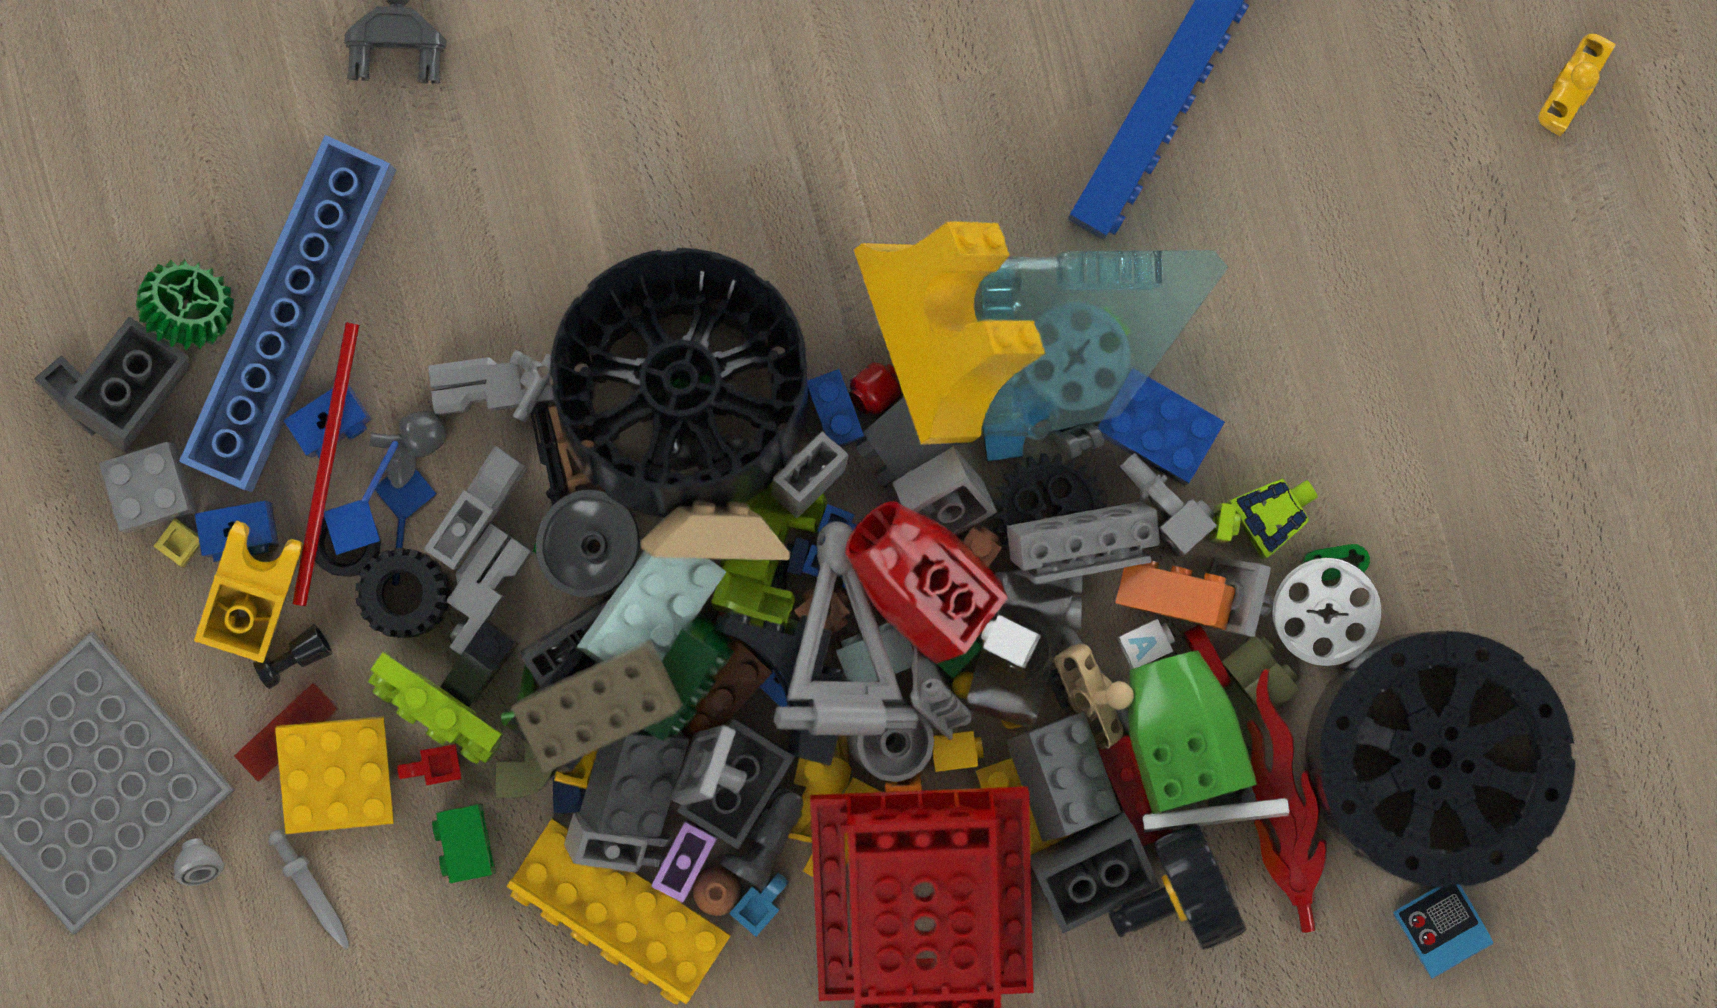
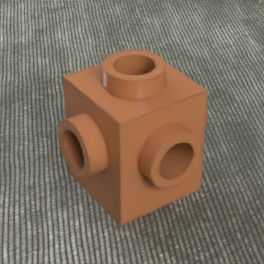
M815 586L801 596L805 602L794 610L800 619L802 615L808 616ZM839 586L833 589L830 600L832 612L826 616L824 628L832 631L831 635L849 623L845 616L850 613L846 606L851 601Z

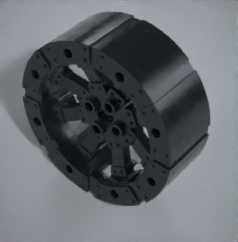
M677 248L674 251L663 252L659 249L641 253L611 266L594 278L587 285L588 288L583 294L574 299L564 314L556 332L550 360V372L554 384L551 385L563 437L571 456L584 475L595 486L600 485L606 490L607 496L635 511L663 518L679 506H693L695 501L711 502L715 504V507H727L729 502L745 503L767 488L773 482L774 475L780 468H785L789 458L795 453L804 431L808 410L805 342L797 318L782 294L768 280L764 281L755 273L754 269L746 264L720 253L694 248ZM712 299H720L717 305L718 309L710 308L709 303ZM639 306L642 309L641 314L633 317L630 307ZM672 314L692 315L693 321L687 335H684L682 339L673 340L665 334L659 324V318ZM721 323L739 330L747 339L743 345L725 352L717 351L711 353L709 351V342L715 327L718 328ZM633 331L636 335H640L646 345L648 355L645 359L636 358V360L613 356L610 350L617 340L622 339ZM775 347H781L784 349L785 352L779 354L777 351L772 349ZM579 364L588 366L581 368L580 372L575 371L576 366ZM755 367L756 370L767 368L770 381L774 383L772 385L771 399L761 396L756 398L734 389V386L727 382L733 379V375ZM708 375L711 377V381L707 384L700 383L699 377ZM678 379H686L690 382L683 389H677L672 386L673 382ZM606 380L624 383L629 384V388L636 390L630 395L629 399L607 411L606 409L595 414L591 399H594L596 382L606 383ZM662 397L666 402L661 406L654 399ZM728 413L751 422V426L759 429L754 437V443L750 447L746 446L735 455L729 445H725L717 429L714 414L726 416ZM654 419V432L648 452L644 453L640 464L629 457H622L619 454V450L612 444L619 438V434L639 421L645 423ZM788 423L783 431L778 430L781 424ZM684 428L688 430L693 438H697L705 454V462L708 469L694 472L695 475L683 476V473L670 472V457L676 439L679 440ZM588 440L593 442L594 446L586 448L582 442Z
M1414 632L1394 636L1366 648L1357 657L1348 661L1335 679L1330 680L1314 708L1309 723L1305 756H1308V772L1319 801L1320 815L1324 822L1343 845L1349 846L1355 851L1354 855L1381 871L1416 884L1449 888V885L1458 884L1466 887L1494 880L1513 871L1539 851L1537 847L1545 838L1551 837L1565 813L1572 793L1576 759H1572L1571 744H1574L1573 732L1566 710L1552 685L1537 668H1532L1524 661L1525 657L1515 650L1493 639L1468 632ZM1484 648L1488 651V659L1485 662H1479L1475 658L1477 649ZM1395 653H1401L1404 656L1403 666L1395 667L1392 664L1391 658ZM1433 665L1455 668L1452 678L1454 683L1446 704L1441 706L1436 715L1432 707L1427 705L1418 685L1421 683L1418 671L1431 669ZM1485 680L1506 691L1504 693L1514 706L1504 711V715L1484 724L1478 723L1468 726L1471 715L1468 711L1477 689H1481ZM1389 687L1394 694H1397L1406 714L1404 718L1407 728L1405 730L1395 728L1392 730L1373 723L1374 720L1366 717L1373 704L1372 700ZM1539 708H1540V710H1541V712H1542L1543 717H1541V716L1539 715V712H1538ZM1340 716H1346L1350 721L1349 727L1346 730H1340L1336 725V721ZM1448 727H1453L1456 730V737L1451 741L1447 740L1444 736V732ZM1528 734L1530 747H1533L1534 758H1531L1530 773L1523 771L1514 772L1494 765L1495 762L1483 757L1484 753L1494 748L1493 744L1513 735L1521 736ZM1415 743L1422 744L1418 751V757L1412 753V746ZM1356 744H1369L1386 750L1387 754L1395 757V763L1387 768L1388 771L1373 779L1358 782L1356 771L1353 769ZM1441 747L1446 752L1447 759L1443 766L1436 768L1432 764L1430 757L1434 749ZM1468 759V770L1466 773H1463L1460 767L1461 763ZM1436 775L1440 779V785L1436 789H1431L1428 785V780L1431 776ZM1472 785L1490 786L1508 792L1509 796L1520 800V803L1513 812L1515 816L1510 822H1505L1497 830L1493 828L1490 822H1486L1475 802L1477 798ZM1412 789L1410 798L1412 805L1406 827H1403L1400 835L1397 836L1380 825L1381 822L1374 815L1372 809L1377 807L1379 801L1398 791L1405 792ZM1352 800L1356 807L1353 809L1352 814L1343 812L1342 804L1344 801ZM1443 801L1449 809L1454 811L1465 831L1463 835L1467 845L1452 848L1453 851L1430 848L1431 836H1429V831L1435 810H1439ZM1493 851L1501 853L1500 856L1492 861L1489 860V856ZM1410 856H1415L1419 860V865L1415 870H1409L1405 865L1406 859Z

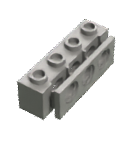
M1143 501L1007 526L1010 560L1021 568L1022 574L1034 584L1151 563V556L1143 551L1142 548L1160 545L1157 511Z

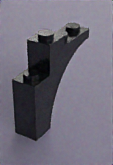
M730 611L729 617L717 615L714 629L740 639L761 655L778 678L787 701L808 616L802 615L800 621L789 618L784 632L785 625L764 620L763 626L750 623L751 616ZM823 628L810 681L853 682L843 677V670L823 665L832 633L831 630ZM787 701L788 707H808L809 701ZM790 729V742L787 752L799 758L831 765L839 735H810L808 729Z

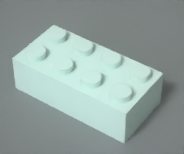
M644 550L577 648L597 663H600L651 639L662 661L681 629L696 617L726 571L709 558L652 557Z

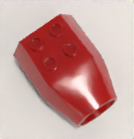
M894 501L886 502L867 514L852 531L845 546L846 556L878 612L933 663H940L965 654L1008 598L1001 579L955 534L933 519Z

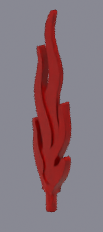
M1264 669L1256 688V703L1272 740L1273 766L1270 772L1265 763V746L1262 731L1255 721H1248L1247 728L1252 736L1251 765L1257 785L1252 786V790L1257 802L1284 798L1288 800V816L1268 818L1280 840V852L1274 844L1270 828L1263 819H1255L1254 824L1258 831L1262 860L1267 871L1277 885L1287 894L1292 906H1297L1301 932L1309 933L1316 930L1311 904L1314 902L1315 889L1325 868L1327 843L1324 839H1321L1314 855L1310 856V848L1319 824L1320 805L1308 771H1304L1301 775V784L1306 798L1305 805L1297 792L1293 774L1294 739L1287 724L1270 701L1268 692L1269 670Z

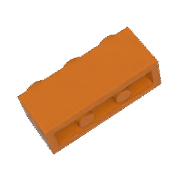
M1155 561L1124 567L1116 604L1226 630L1236 588L1226 585L1225 577L1205 573L1204 579L1192 577L1193 570L1172 565L1171 571L1158 569L1160 563Z

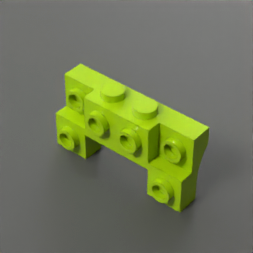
M771 483L758 495L745 502V504L749 505L750 510L762 517L784 545L790 527L817 533L828 501L823 493L796 518L771 496ZM721 559L720 567L726 573L716 587L711 604L717 611L730 614V611L751 616L750 622L752 624L763 626L764 620L785 625L786 629L795 597L790 591L770 587L779 560Z
M386 652L381 653L370 669L374 672L368 680L370 684L375 686L372 692L389 704L391 702L399 707L396 713L404 720L413 725L416 721H419L428 727L426 734L441 745H444L446 741L451 744L457 743L462 747L460 754L475 764H478L480 760L484 763L490 762L502 745L500 740L503 733L475 716L477 713L419 672L413 673Z

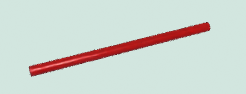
M345 322L292 604L307 606L360 326L353 323Z

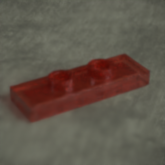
M312 683L240 749L234 757L257 782H260L279 765L276 726L325 722L339 708L316 683Z

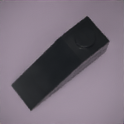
M485 622L466 647L440 688L471 708L519 643L491 622Z

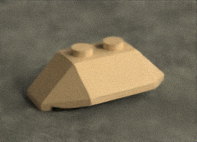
M695 501L693 506H679L664 517L641 540V548L652 557L789 560L790 557L789 551L762 517L750 510L749 505L740 502H729L727 507H715L714 503L706 501Z

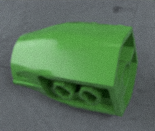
M1199 651L1176 655L1129 671V686L1133 689L1134 694L1133 701L1128 710L1129 734L1152 814L1257 785L1233 705Z

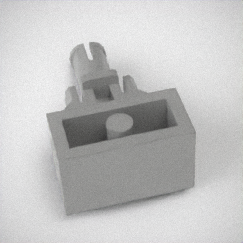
M1136 453L1119 466L1141 490L1139 498L1142 501L1148 498L1166 519L1158 526L1159 537L1177 557L1185 555L1217 526L1212 520L1215 514L1202 500L1195 502L1191 499L1183 503L1163 483L1168 479L1166 475H1156Z

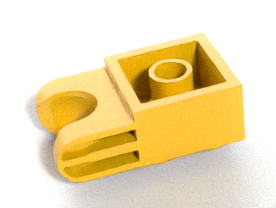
M236 521L229 532L194 641L264 663L303 548V543L290 539L286 542L281 555L277 559L270 562H261L252 557L247 547L250 528L246 523ZM238 609L247 612L246 618L239 616Z

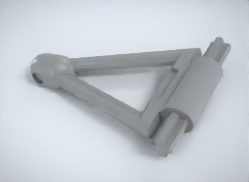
M835 521L827 524L818 535L817 555L820 570L787 701H809L808 707H777L774 723L777 724V729H808L810 735H882L885 729H916L918 714H915V708H885L882 703L903 701V697L868 596L846 556L845 546L853 530L843 522ZM842 575L878 682L810 681L837 576Z

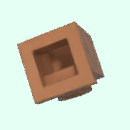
M979 524L974 525L962 541L987 567H989L1003 547L999 537Z

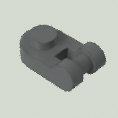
M1084 420L1070 421L1057 426L1051 431L1055 445L1065 450L1070 459L1080 456L1082 451L1091 447L1094 450L1104 446V439L1099 428Z

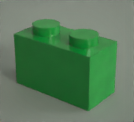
M483 803L437 812V820L432 821V828L436 842L441 841L444 855L439 856V864L442 876H448L449 884L495 874V864Z

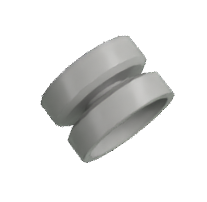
M904 701L882 702L885 708H913ZM915 709V714H918L916 729H885L882 735H847L846 738L849 752L860 766L881 780L898 782L912 778L926 766L932 756L934 745L932 728L925 716ZM893 733V739L889 743H885L887 736Z

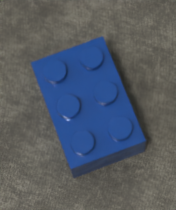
M1132 367L1097 427L1104 439L1131 455L1136 453L1143 462L1185 486L1192 480L1225 421Z

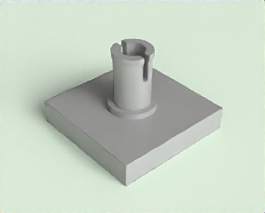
M1214 556L1210 574L1225 577V584L1236 588L1226 630L1205 625L1201 626L1255 637L1259 616H1267L1272 611V608L1262 606L1263 603L1273 605V598L1265 593L1271 567Z
M722 725L694 733L670 800L685 805L712 799L717 784L734 793H738L746 780V772L725 764L736 733L735 730Z

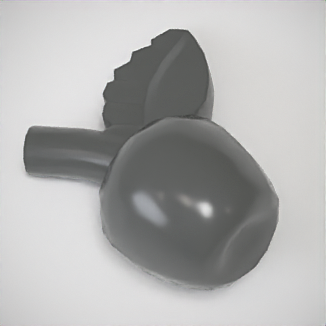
M417 411L404 416L399 422L400 434L386 435L371 432L369 446L389 449L393 441L399 443L385 470L388 473L387 476L391 480L392 486L396 489L402 488L413 476L416 469V457L428 456L446 442V431L440 417L435 415L434 411Z

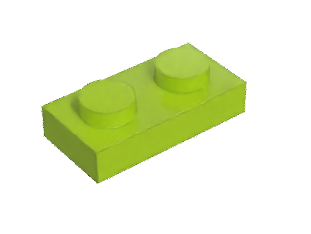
M1221 503L1214 506L1213 513L1215 517L1212 520L1217 526L1210 531L1209 542L1223 544L1231 541L1234 535H1238L1241 515L1235 514L1237 505Z

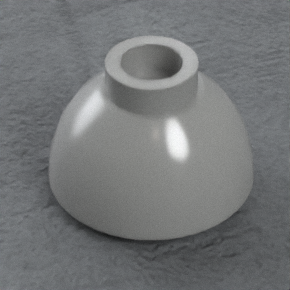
M198 838L190 839L182 844V851L174 863V878L178 883L186 886L202 885L217 878L224 869V863L217 851L210 846L204 845L203 840Z

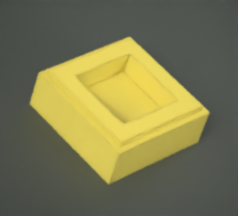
M174 518L154 547L179 566L185 568L200 548L197 532L178 518Z

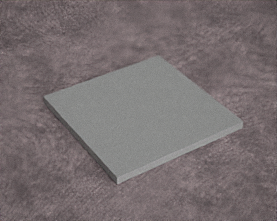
M90 632L0 713V854L73 935L77 934L235 791V788L95 632Z

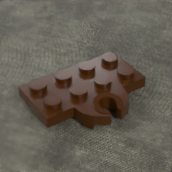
M736 637L730 646V649L735 651L724 669H720L715 677L712 676L716 680L708 695L702 698L695 707L698 711L690 724L681 731L689 739L683 762L694 733L725 725L773 673V670L761 655Z

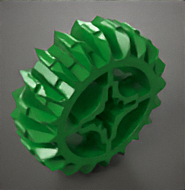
M170 259L165 267L157 264L153 272L148 271L144 276L142 284L138 287L136 310L139 311V322L146 323V333L157 332V342L164 338L168 339L171 348L176 343H181L185 351L192 343L199 349L205 345V342L213 345L218 337H222L226 333L227 327L231 324L233 318L234 299L231 298V287L224 286V276L213 277V267L205 271L201 269L200 262L190 266L184 259L180 265H176ZM185 300H188L186 308L182 309Z

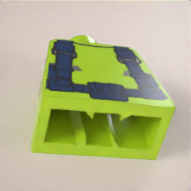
M1282 478L1235 497L1226 503L1237 505L1235 514L1241 515L1240 526L1261 559H1266L1310 521L1302 507L1317 499L1318 495L1308 480L1290 489Z

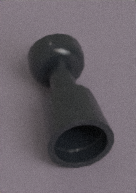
M313 624L289 643L290 651L271 661L266 657L264 663L253 662L259 678L268 689L278 685L280 682L279 673L298 663L301 667H305L332 655V649L318 626Z

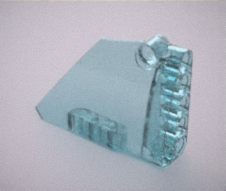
M1214 250L1067 251L1057 254L1056 257H1008L996 272L990 273L981 281L982 321H1034L1046 354L1013 375L995 395L983 421L984 437L1027 436L1033 440H1041L1047 437L1051 431L1120 417L1142 384L1229 267ZM1032 414H1041L1046 418L1047 424L1040 428L1034 427L1029 423L1028 417Z

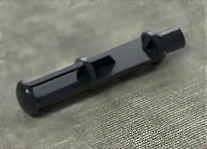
M539 403L535 404L530 415L540 464L546 465L550 488L546 491V496L551 499L553 506L557 501L565 497L567 488L565 487L558 445L548 408L549 405ZM545 411H547L553 440H551ZM534 414L537 419L541 443H539Z

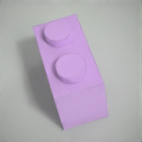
M686 820L651 886L683 903L718 837Z

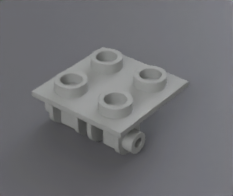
M914 647V661L911 663L914 675L913 691L911 692L912 704L917 711H920L931 722L934 728L951 740L952 729L959 726H967L971 721V712L954 696L952 689L953 679L937 663L930 662Z

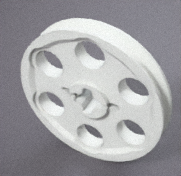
M1334 558L1314 559L1293 569L1279 585L1272 607L1273 623L1283 644L1296 657L1315 665H1338L1357 657L1375 638L1381 621L1380 598L1371 580L1351 563ZM1328 568H1336L1340 572V580L1334 586H1325L1322 583V573ZM1304 583L1307 585L1308 593L1303 600L1294 601L1290 599L1289 589L1293 584ZM1357 588H1365L1368 591L1369 598L1363 606H1354L1350 603V594ZM1329 603L1330 607L1338 611V613L1330 614L1328 620H1324L1321 614L1315 611L1325 609L1326 604ZM1290 618L1302 619L1304 627L1301 633L1295 636L1285 633L1284 627ZM1352 623L1363 624L1365 629L1363 637L1357 641H1351L1346 638V629ZM1319 638H1329L1332 642L1331 651L1323 656L1316 655L1313 651L1314 642Z

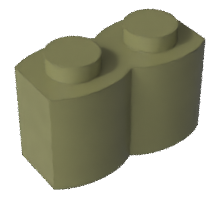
M1249 636L1220 660L1228 675L1259 713L1260 711L1256 703V688L1262 671L1268 669L1269 697L1275 709H1278L1300 691L1295 684L1299 678L1286 663L1283 666L1277 663L1273 657L1276 650L1264 636L1259 639L1256 636Z

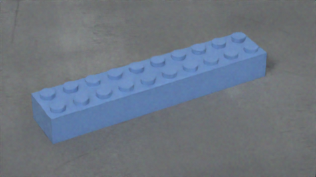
M324 136L179 462L253 493L283 426V420L287 417L394 177L396 169L389 162L329 136Z

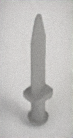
M284 830L273 831L269 836L268 842L270 846H275L286 864L283 868L285 877L291 876L324 929L343 948L347 949L349 942L340 918L308 870L309 860L305 856L298 857L289 841H287L286 836L289 834H285Z

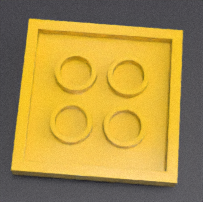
M384 716L276 726L285 834L394 824Z

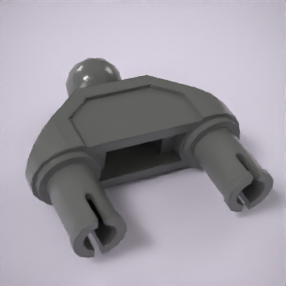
M386 0L390 7H375L345 33L344 43L349 48L347 79L358 81L359 77L361 81L370 80V50L374 49V47L407 48L420 51L417 81L429 84V80L432 81V84L440 83L441 53L446 49L447 40L413 8L404 7L410 0Z

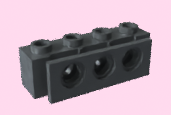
M615 591L521 650V658L540 687L578 649V644Z

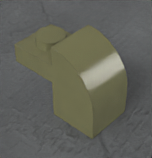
M525 742L524 761L496 762L495 798H522L535 794L550 782L556 769L543 773L531 747Z

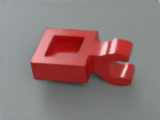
M457 744L420 750L422 761L397 765L399 780L424 775L426 786L462 779Z

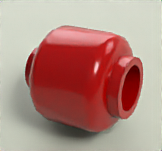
M878 362L869 363L850 380V399L855 407L864 414L869 412L875 415L881 414L901 396L902 389L895 368L890 364L884 366Z

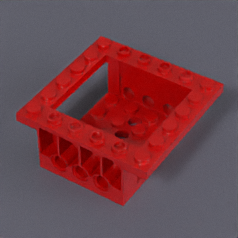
M1028 787L810 795L819 1001L854 1000V1008H1001V994L1034 993ZM844 833H848V858H849V883H850V908H851V934H852V959H853V961H849V936H848V911H847V886H846V861H845V836H844ZM921 882H927L933 885L935 889L931 895L921 897L915 894L913 891L914 887ZM921 917H930L935 921V926L928 931H921L915 926V922ZM922 951H931L936 955V958L916 959V956Z

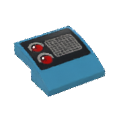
M1458 884L1449 885V888L1436 887L1393 912V916L1412 944L1413 951L1431 979L1493 944V940L1464 890Z

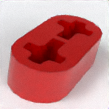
M1197 625L1184 632V638L1191 652H1200L1223 688L1230 685L1229 675L1201 625Z

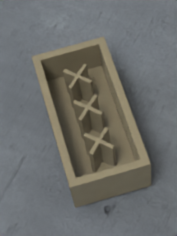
M651 639L535 692L521 699L511 708L543 773H547L675 714L682 706V703Z

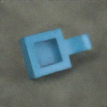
M778 872L762 892L753 885L729 914L757 937L780 910L773 900L786 887L789 881Z

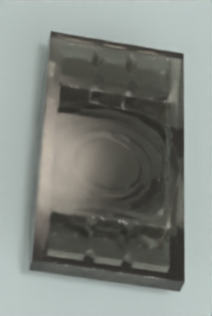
M1005 571L1002 584L1008 598L993 616L992 620L996 621L998 615L1041 635L1025 668L982 647L965 707L973 712L1035 729L1074 591L1048 583L1034 584L1027 577Z

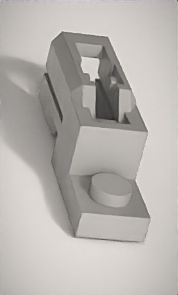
M487 357L428 366L430 386L437 390L431 391L434 413L438 416L465 413L469 411L474 403L487 401V408L491 411L517 408L527 389H524V385L520 383L522 368L511 362L497 364ZM548 380L536 404L555 402L550 380Z
M495 446L466 491L463 490L423 550L455 570L474 541L480 539L489 524L496 517L528 470V467Z
M492 523L489 524L456 572L458 585L446 601L469 617L467 622L461 620L450 635V638L454 641L449 648L462 655L484 623L490 621L505 599V596L497 591L505 578L517 576L533 553L531 549L518 540L513 539L512 536Z

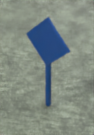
M397 441L391 443L361 500L324 511V517L336 555L380 542L368 502L399 445Z
M415 469L411 479L402 488L396 489L392 486L391 480L387 476L378 483L375 489L398 517L396 548H403L405 520L437 494L417 469ZM400 573L393 575L392 584L394 586L399 584Z

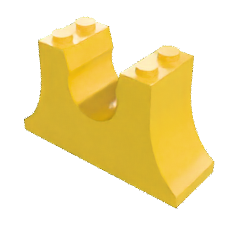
M947 221L914 245L860 244L854 249V253L920 443L946 444L971 443L981 437V429L986 412L1001 387L1021 369L1046 354L1034 321L983 320L978 322L976 319L974 299L980 282L990 273L996 272L1010 256L999 224Z

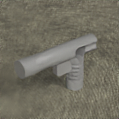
M516 349L510 362L522 367V369L525 368L520 383L528 387L513 417L525 423L551 377V355L546 354L541 363L539 361L536 362L535 359L533 360L530 356L524 355ZM548 367L549 370L546 376L541 378L538 374V369Z

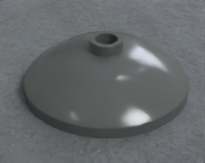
M596 490L577 491L557 501L541 521L536 538L538 563L547 580L562 592L584 598L604 595L617 588L635 565L640 548L638 525L628 507L616 502L607 496V493ZM599 541L601 545L600 550L597 553H593L592 546L595 542Z

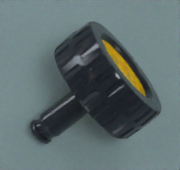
M1198 824L1189 825L1171 832L1154 843L1166 872L1161 877L1165 885L1164 887L1124 904L1116 911L1111 910L1109 912V917L1119 937H1124L1128 932L1138 931L1178 913L1181 922L1188 920L1203 950L1223 944L1246 931V926Z

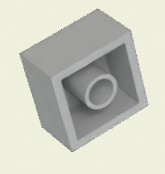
M164 442L99 463L119 531L131 533L197 512L183 464L179 462L180 454L177 444Z
M954 446L892 482L901 505L933 519L956 536L997 512L984 481Z

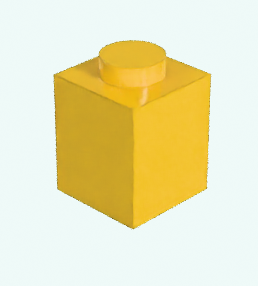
M973 730L953 732L951 740L943 734L933 735L934 745L932 754L935 772L978 767L977 759L984 758L981 737H974Z

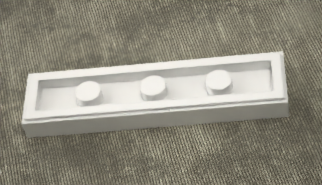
M1284 798L1147 814L1143 817L1144 832L1178 829L1193 824L1203 826L1288 816L1289 806L1288 800Z

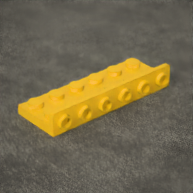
M552 818L514 877L507 884V887L512 890L510 896L524 906L528 907L532 903L542 910L540 916L551 924L558 926L561 922L572 929L570 935L580 943L588 946L592 942L602 949L600 955L612 964L618 966L621 961L632 969L630 975L645 985H648L650 981L662 988L660 995L676 1005L680 1001L687 1004L731 934L684 903L651 886L652 882L636 872L574 864L564 846L569 828Z

